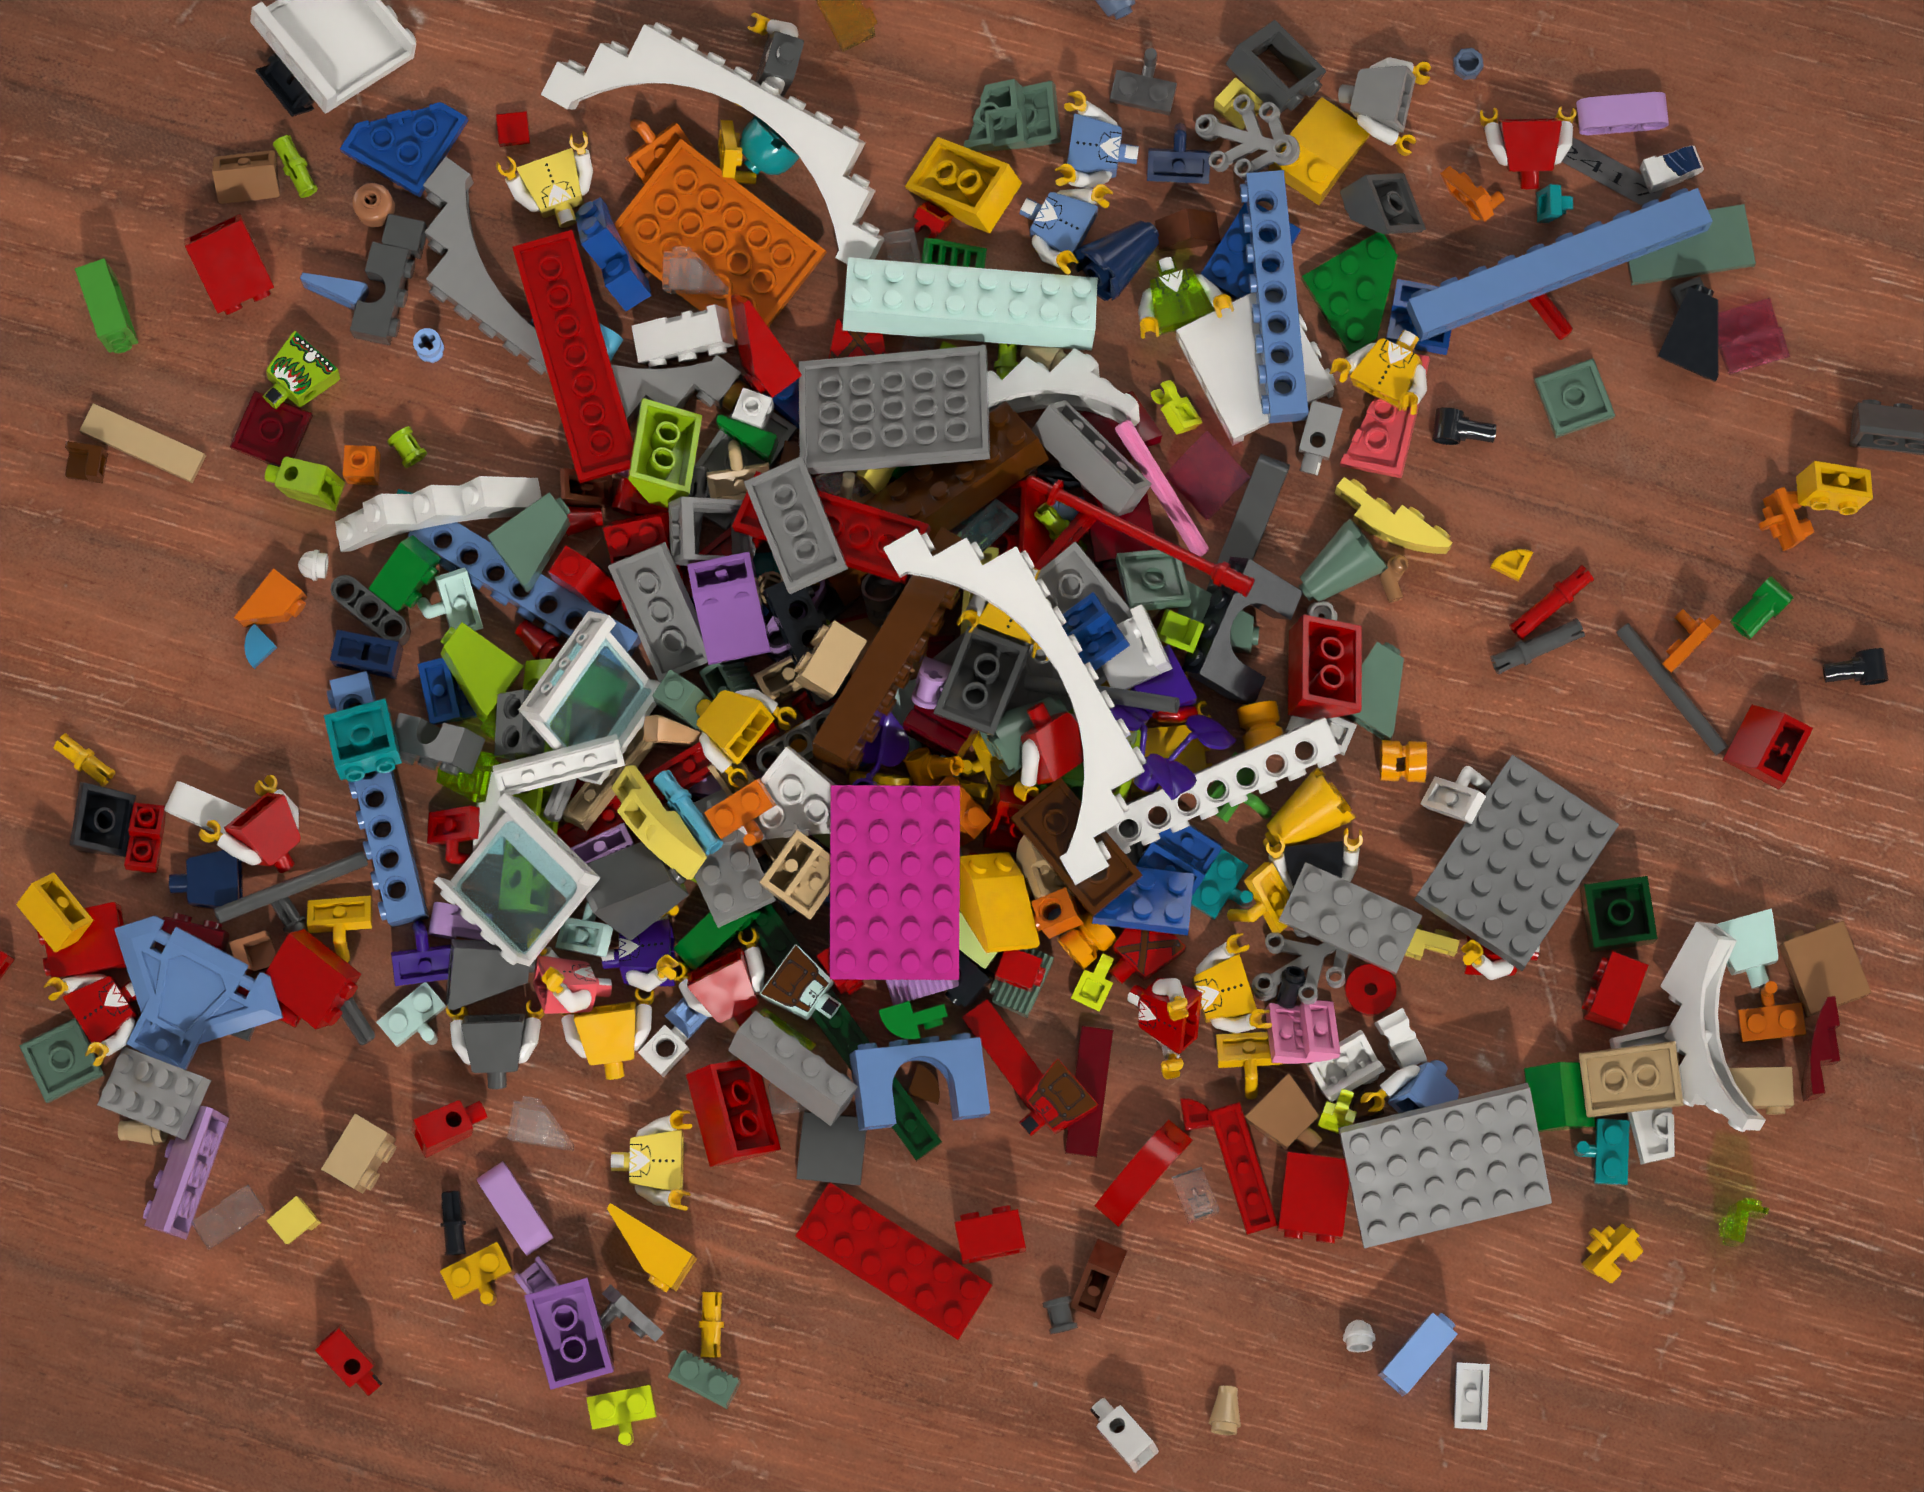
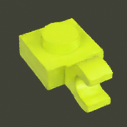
M1171 380L1160 384L1164 389L1165 395L1161 389L1151 392L1152 399L1157 404L1164 405L1161 411L1176 435L1194 430L1203 423L1189 399L1179 396L1177 388Z
M1102 953L1093 973L1084 969L1071 999L1100 1012L1113 985V982L1105 978L1114 958Z
M1342 1088L1337 1103L1326 1101L1317 1126L1339 1134L1338 1128L1353 1125L1357 1112L1350 1110L1349 1105L1354 1093Z

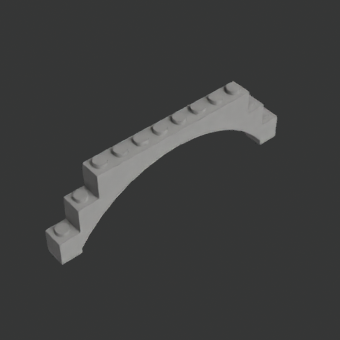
M445 157L423 184L427 193L426 199L438 209L444 206L425 231L429 241L427 245L440 256L446 253L426 278L431 288L429 292L440 302L444 303L445 300H448L455 305L453 310L463 319L468 321L472 318L480 324L478 329L489 338L493 339L494 336H497L504 342L502 346L509 353L516 357L521 354L529 360L527 365L540 375L544 372L548 374L536 329L520 316L502 296L488 275L480 258L474 240L469 208V189L474 184L472 177L467 171ZM717 354L709 362L667 369L631 368L611 364L629 427L639 415L642 398L683 409L693 394L698 392L696 397L708 407L714 404L721 409L723 407L722 401L731 386L738 380L743 381L742 373Z

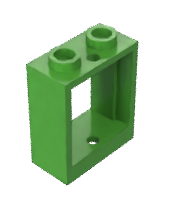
M105 258L75 268L99 340L109 353H123L130 350L132 345L139 342L117 276Z

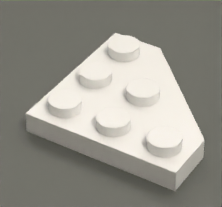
M790 746L785 747L761 778L762 783L776 806L754 819L763 833V840L782 837L789 838L795 830L800 831L805 836L830 834L831 785L836 784ZM744 826L739 828L742 833L748 834Z

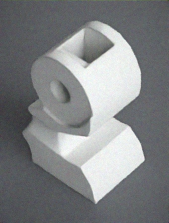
M1403 1008L1374 1023L1380 1034L1387 1036L1389 1051L1400 1069L1412 1064L1418 1065L1419 1063L1424 1064L1427 1062L1425 1052L1416 1037V1033L1410 1029L1409 1019Z

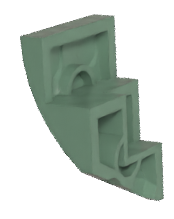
M1015 79L985 85L980 98L981 104L973 117L974 125L968 140L964 142V147L974 151H1000L1060 143L1061 135L1056 85L1054 82L1047 81L1022 87Z

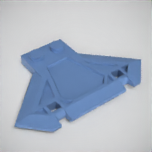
M155 915L114 928L141 1011V1016L126 1043L134 1049L155 1059L187 1070L199 1044L284 1018L269 975L260 972L255 980L245 974L249 965L178 927H175L172 934L161 930L165 920ZM155 941L165 946L163 952L153 947ZM239 986L249 990L247 997L237 992Z

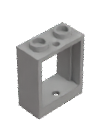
M679 497L669 502L670 554L675 565L687 566V564L725 557L695 554L694 512L731 514L732 555L749 551L753 559L756 548L752 537L735 532L732 528L743 500Z

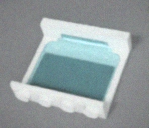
M592 611L587 612L518 709L553 750L617 734L623 754L637 732L643 727L645 717L649 716L656 706L652 695L662 681L649 679L610 633L616 624L610 615ZM612 769L580 777L579 780L601 785Z
M504 793L497 802L505 811L503 816L451 881L437 877L434 882L442 889L440 892L441 896L449 903L457 904L462 909L460 915L469 923L477 924L482 929L480 935L486 941L493 945L496 944L502 950L500 955L512 965L519 963L530 966L599 881L600 877L521 799Z

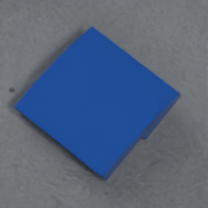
M1397 279L1386 340L1396 344L1403 330L1409 331L1418 337L1406 309L1408 301L1413 293L1421 289L1428 288L1429 291L1439 288V286ZM1451 330L1424 341L1419 339L1414 349L1447 355Z
M1094 592L1063 613L1067 622L1062 625L1067 636L1074 634L1083 650L1078 653L1083 664L1090 662L1095 671L1130 646L1126 637Z
M443 658L417 664L431 724L438 725L477 717ZM495 707L494 710L491 712V714L497 713V712H496V707Z
M1191 824L1174 833L1169 828L1159 833V840L1148 844L1136 867L1194 874L1193 896L1206 876V872L1223 848V845Z

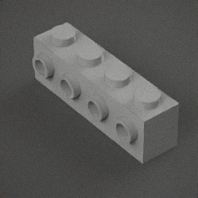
M1066 400L1048 405L1032 428L1044 450L1049 451L1059 461L1060 466L1070 472L1081 483L1084 490L1092 493L1102 503L1106 511L1118 517L1132 512L1152 485Z
M754 1011L737 1030L728 1051L830 1126L848 1107L858 1088L848 1076L839 1073L828 1065L821 1056L813 1054L801 1045L795 1037L786 1034L772 1020L763 1017L757 1011Z

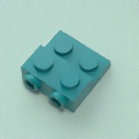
M385 698L324 715L333 761L340 780L346 779L350 782H356L363 779L365 773L376 770L379 773H388L395 769V765L402 763L397 737L393 730Z

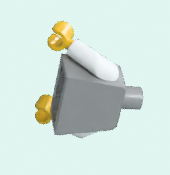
M1388 57L1371 65L1370 68L1359 70L1355 85L1342 84L1338 92L1339 102L1351 104L1350 111L1357 118L1358 125L1371 136L1390 146L1396 144L1398 153L1408 156L1412 152L1405 149L1402 142L1408 141L1411 144H1415L1416 139L1412 135L1401 137L1398 132L1404 133L1414 84L1425 85L1430 80L1429 76H1423L1419 71L1429 72L1431 66L1428 62H1420L1417 66H1413L1412 62Z

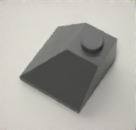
M1404 173L1365 175L1340 191L1344 208L1350 219L1382 234L1413 233L1426 230Z

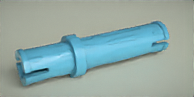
M670 770L660 772L654 778L653 783L668 801L667 806L670 810L676 811L707 855L718 851L722 847L723 841L691 800L692 795L690 792L680 786Z

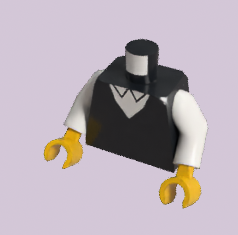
M1346 828L1343 832L1344 843L1339 841L1285 846L1281 836L1277 834L1278 844L1270 847L1267 838L1263 840V844L1269 853V862H1273L1291 895L1305 862L1351 882L1358 869L1359 847L1363 842L1362 830L1359 829V836L1356 839L1348 838V828Z

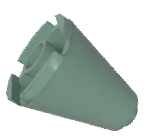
M1349 519L1341 526L1300 576L1303 583L1299 585V588L1309 601L1315 598L1320 602L1383 573L1388 566L1358 526Z
M1047 697L1005 711L994 737L979 731L992 757L996 756L998 760H1003L999 767L1007 776L1010 777L1022 767L1023 744L1021 736L1034 727L1027 710L1043 702L1050 715L1066 712L1067 709L1060 699L1055 701L1052 697Z

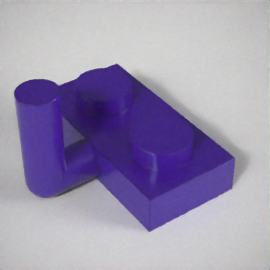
M421 920L415 921L412 928L415 935L416 949L391 952L395 986L448 979L451 944L429 947L428 933L424 922Z

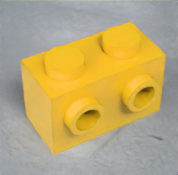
M1814 461L1796 476L1798 505L1808 506L1813 510L1826 509L1839 511L1842 515H1852L1873 499L1871 470Z
M54 872L31 883L16 904L55 953L78 942L94 921Z

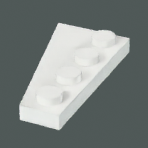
M1670 1026L1611 1038L1609 1040L1611 1049L1670 1042L1664 1037ZM1672 1107L1628 1113L1641 1165L1675 1156L1674 1115L1672 1114Z

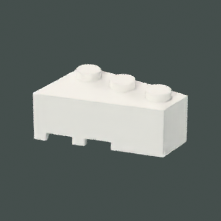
M714 304L706 306L707 310L695 313L686 311L681 313L682 315L663 317L632 325L638 363L648 364V367L651 369L666 366V360L678 358L679 362H687L697 359L696 354L708 352L709 356L727 353V347L735 346L728 309Z

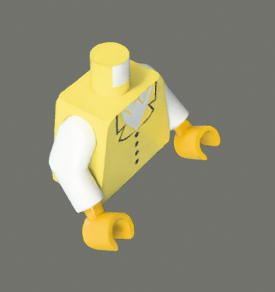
M583 131V143H575L571 133L569 143L572 148L517 167L518 173H515L516 163L511 157L507 156L511 162L508 170H502L500 164L496 162L497 170L506 176L505 181L514 199L531 212H540L543 218L555 215L560 228L569 227L577 222L573 208L584 203L583 195L589 192L593 167L589 150L585 149L588 144V135L585 131Z
M676 1110L671 1115L658 1118L639 1129L636 1137L630 1138V1152H612L611 1171H629V1183L635 1186L636 1193L653 1205L673 1207L686 1211L688 1207L681 1205V1199L683 1196H690L691 1194L690 1192L683 1191L684 1133L682 1130L677 1129H691L692 1124H683V1116L690 1114L689 1110Z

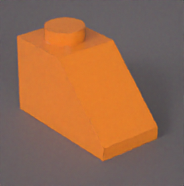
M273 568L234 618L243 627H250L253 624L257 626L288 622L292 616L297 617L306 606L305 600L307 596L299 587Z

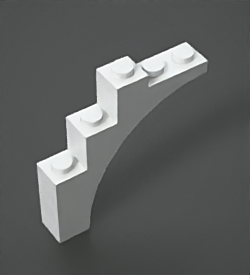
M1075 348L1051 372L1044 364L1036 363L1027 356L1003 380L995 372L988 371L989 413L1005 401L1016 413L1044 409L1050 404L1066 400L1075 410L1092 412L1113 419L1118 423L1130 420L1135 427L1140 422L1139 404L1130 394H1123L1114 388L1107 379L1100 378L1097 361L1091 355L1083 354Z
M479 476L460 486L429 485L413 494L381 493L363 502L362 509L335 521L340 551L351 552L388 537L438 525L478 519L515 517L542 498L538 478Z
M1696 922L1660 986L1670 994L1668 998L1672 1002L1681 1006L1664 1037L1670 1042L1676 1041L1677 1052L1685 1056L1679 1066L1684 1104L1691 1107L1694 1105H1706L1710 1110L1729 1119L1728 1124L1738 1131H1760L1766 1119L1749 1104L1736 1085L1725 1060L1719 1032L1718 1007L1720 987L1727 961L1737 940L1714 923Z

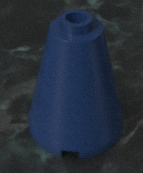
M1138 221L1088 243L1073 253L1079 261L1078 264L1074 262L1077 273L1083 270L1086 277L1098 278L1097 296L1104 301H1108L1111 298L1113 301L1121 294L1159 245L1158 230L1150 222Z

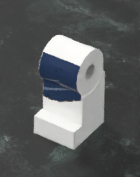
M1687 146L1659 157L1653 156L1644 159L1639 169L1649 193H1653L1698 175L1704 170L1695 146Z

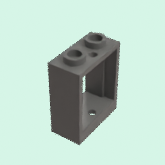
M1273 20L1237 45L1226 62V65L1264 103H1274L1280 109V114L1286 109L1294 110L1303 101L1304 96L1307 95L1311 98L1322 87L1320 80L1326 73V70L1276 20ZM1269 49L1300 81L1288 88L1257 56Z

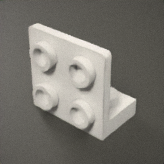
M1142 604L1130 609L1133 615L1132 618L1117 624L1130 646L1101 666L1112 688L1127 690L1173 669L1150 616Z

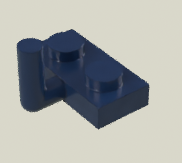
M1178 123L1174 127L1173 149H1148L1147 181L1209 184L1210 165L1208 160L1211 151L1186 150V126L1183 123Z

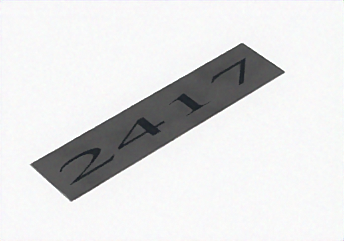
M1572 138V146L1562 160L1568 166L1642 206L1649 201L1659 199L1665 190L1664 188L1649 193L1641 174L1575 138Z

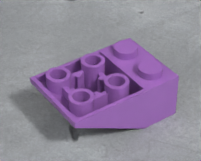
M750 552L687 564L708 664L712 665L771 652L755 564Z

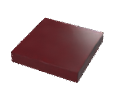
M254 390L230 448L265 463L281 466L284 457L295 458L313 414L285 402L275 409L264 399L263 393Z

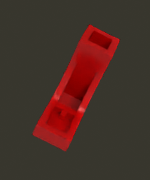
M1168 1119L1132 1158L1094 1206L1119 1227L1135 1210L1160 1177L1187 1149L1193 1139Z

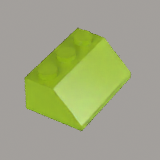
M642 398L628 480L648 503L669 509V502L679 497H688L690 494L702 415Z

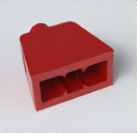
M457 1100L413 1119L412 1132L424 1157L428 1158L470 1137L473 1133L472 1125L488 1117L480 1101L464 1108L461 1101ZM455 1120L459 1123V1126L451 1127L447 1124V1121Z

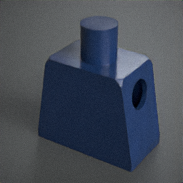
M224 850L190 857L186 861L187 873L169 875L170 893L187 892V901L192 907L214 909L243 898L242 861Z

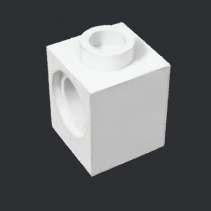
M743 388L733 411L732 419L766 430L774 410L773 399Z
M664 1025L638 1053L664 1078L690 1050L685 1044L688 1038L676 1026L670 1030ZM664 1041H671L675 1045L673 1054L668 1057H662L658 1054V1047Z

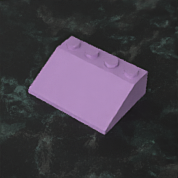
M200 1106L186 1139L183 1140L176 1137L175 1140L171 1139L165 1151V1158H168L164 1171L160 1170L155 1179L154 1188L157 1191L154 1200H149L144 1210L143 1219H146L144 1226L187 1240L229 1121L228 1117L213 1108Z

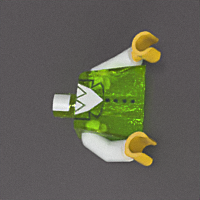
M1173 257L1163 258L1156 262L1160 277L1150 280L1149 288L1142 294L1138 308L1140 335L1142 339H1145V333L1152 331L1156 333V337H1159L1160 335L1176 331L1214 312V309L1217 317L1221 318L1223 317L1222 309L1229 308L1231 312L1234 311L1229 295L1223 294L1217 286L1202 274H1195L1192 268L1178 271Z

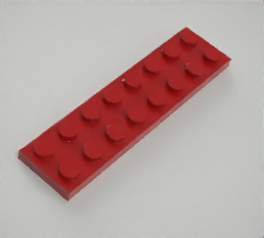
M573 230L512 246L579 483L629 470L634 443Z

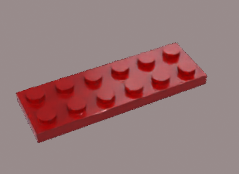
M756 471L754 477H756V476H758V475H760V474H762V473ZM817 490L847 566L907 585L911 575L907 574L900 578L883 548L915 529L918 530L920 535L924 533L929 535L931 531L929 524ZM747 491L732 524V528L735 532L767 541Z
M829 1182L795 1235L797 1239L958 1341L993 1287L992 1284L831 1182Z

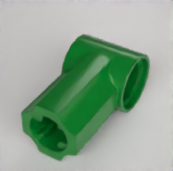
M1772 576L1754 592L1753 598L1730 621L1735 630L1749 640L1772 617L1775 618L1794 599V596Z

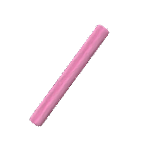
M1130 420L1121 422L1115 427V430L1143 476L1152 484L1150 486L1190 552L1200 557L1209 551L1205 540Z

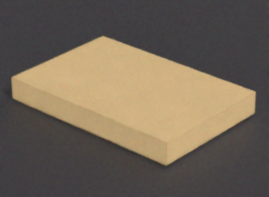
M1676 1041L1579 1053L1586 1115L1588 1118L1684 1106Z

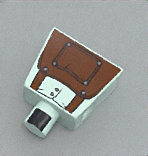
M796 944L760 992L761 998L806 1020L810 1018L815 1010L831 1019L841 1005L840 1002L827 994L834 984L832 979Z

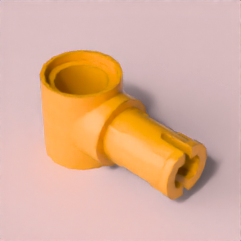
M928 747L918 748L909 752L903 760L915 786H932L942 776H958L964 770V763L961 757L932 755Z

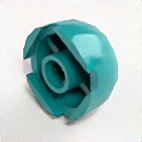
M757 116L753 117L741 134L740 147H742V153L747 158L744 164L755 174H759L762 171L768 175H779L790 169L800 158L784 138Z

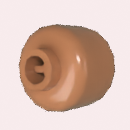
M367 183L361 186L354 194L352 200L353 209L358 219L364 225L381 227L386 224L388 214L394 215V200L389 190L383 185Z

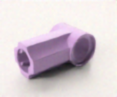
M434 902L428 930L429 935L446 939L460 937L486 941L480 935L482 929L477 924L469 923L460 915L462 909L459 906ZM485 913L494 922L495 916Z

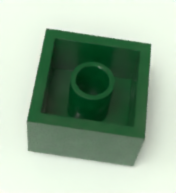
M1648 876L1584 884L1580 889L1590 952L1654 944L1658 939Z

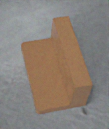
M276 151L214 157L212 174L218 202L225 204L278 198L280 190L276 174Z

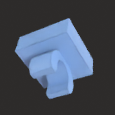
M684 997L665 1015L688 1039L710 1018L691 1009Z

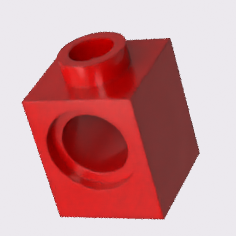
M1020 950L1004 951L995 974V980L1032 993L1034 985L1040 987L1046 969L1041 967L1043 959Z

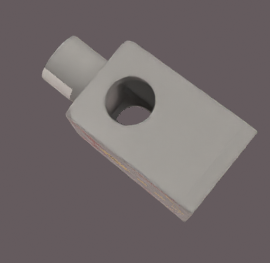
M1312 400L1299 446V453L1304 454L1300 467L1301 472L1318 476L1322 459L1329 461L1343 408ZM1314 436H1320L1324 439L1321 447H1314L1311 444Z

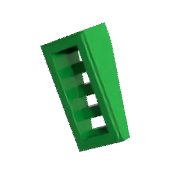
M924 239L922 263L944 265L946 252H951L950 266H957L959 253L964 254L963 267H969L970 256L977 255L975 268H985L987 248L940 239ZM933 251H939L938 263L932 262Z
M721 414L718 415L716 423L722 432L738 441L743 447L766 463L771 464L779 444L776 434Z

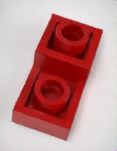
M134 802L128 829L130 838L124 862L126 870L157 873L165 826L166 811H164V805Z

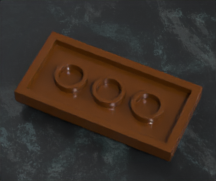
M1060 777L1015 813L1010 820L1089 914L1094 917L1143 875L1105 831L1096 836L1094 840L1096 843L1103 841L1109 851L1111 858L1106 860L1109 867L1075 886L1059 857L1068 851L1077 826L1082 802Z

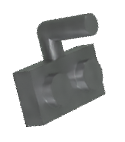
M1149 48L1145 51L1141 75L1116 70L1110 102L1170 116L1177 83L1153 78L1157 62V52L1155 49Z
M611 1284L602 1293L611 1302L600 1316L604 1331L616 1317L622 1320L626 1315L631 1320L628 1327L641 1339L647 1334L656 1342L664 1332Z

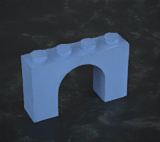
M970 1033L952 1035V1040L940 1041L939 1036L921 1038L920 1044L908 1045V1040H896L889 1042V1047L877 1048V1043L858 1045V1050L852 1052L849 1057L852 1081L858 1086L854 1096L859 1131L890 1128L897 1124L892 1083L898 1068L909 1061L930 1063L943 1074L948 1084L953 1121L983 1118L989 1115L990 1106L981 1038H971Z

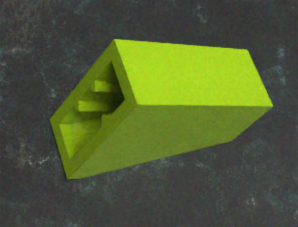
M461 622L457 629L450 627L440 641L444 644L440 654L477 717L482 722H485L497 706L498 694L508 691L524 666Z

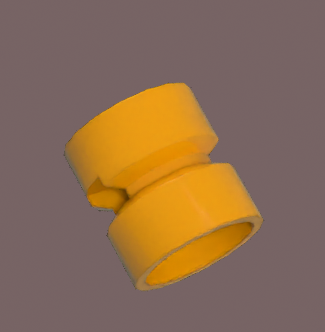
M1276 701L1253 703L1237 709L1240 728L1246 730V734L1242 736L1245 751L1283 734L1282 727L1276 725L1280 720Z
M1381 740L1380 781H1399L1401 777H1404L1407 782H1425L1427 742L1408 741L1405 746H1402L1400 741ZM1404 757V765L1396 764L1397 758Z
M1088 911L1082 916L1084 924L1064 932L1057 938L1061 947L1083 970L1097 958L1096 952L1098 950L1104 952L1117 941L1116 936L1107 925L1092 924L1093 917Z

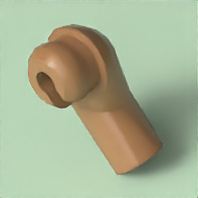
M1403 555L1391 557L1386 562L1388 568L1380 574V581L1389 603L1403 598L1398 582L1409 565L1407 558Z

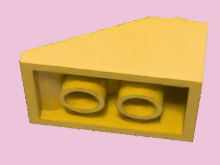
M1321 97L1289 134L1299 143L1300 154L1298 159L1291 165L1282 166L1273 163L1269 165L1268 171L1284 170L1285 183L1317 205H1320L1370 134L1358 125L1356 119ZM1287 145L1282 148L1280 153L1286 150Z
M937 137L905 185V188L953 215L954 218L990 234L1022 185V182L1008 163Z
M1010 853L960 856L959 910L985 952L1038 948L1040 941L1024 875Z
M610 1203L607 1210L642 1268L650 1275L648 1281L666 1293L669 1288L677 1292L697 1258Z

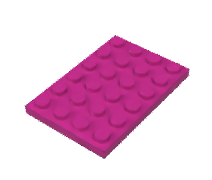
M831 785L830 979L959 980L960 786Z

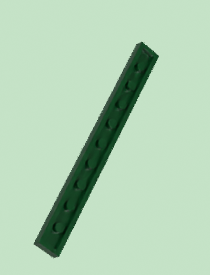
M768 904L758 909L761 913L748 926V929L752 934L751 927L758 931L760 937L758 943L778 969L795 944L802 950L803 948L772 905ZM831 988L827 994L841 1003L835 1015L829 1019L818 1010H815L811 1016L851 1070L849 1055L858 1050V1045L871 1042ZM894 1076L892 1092L897 1124L892 1126V1129L917 1162L941 1145L942 1141Z

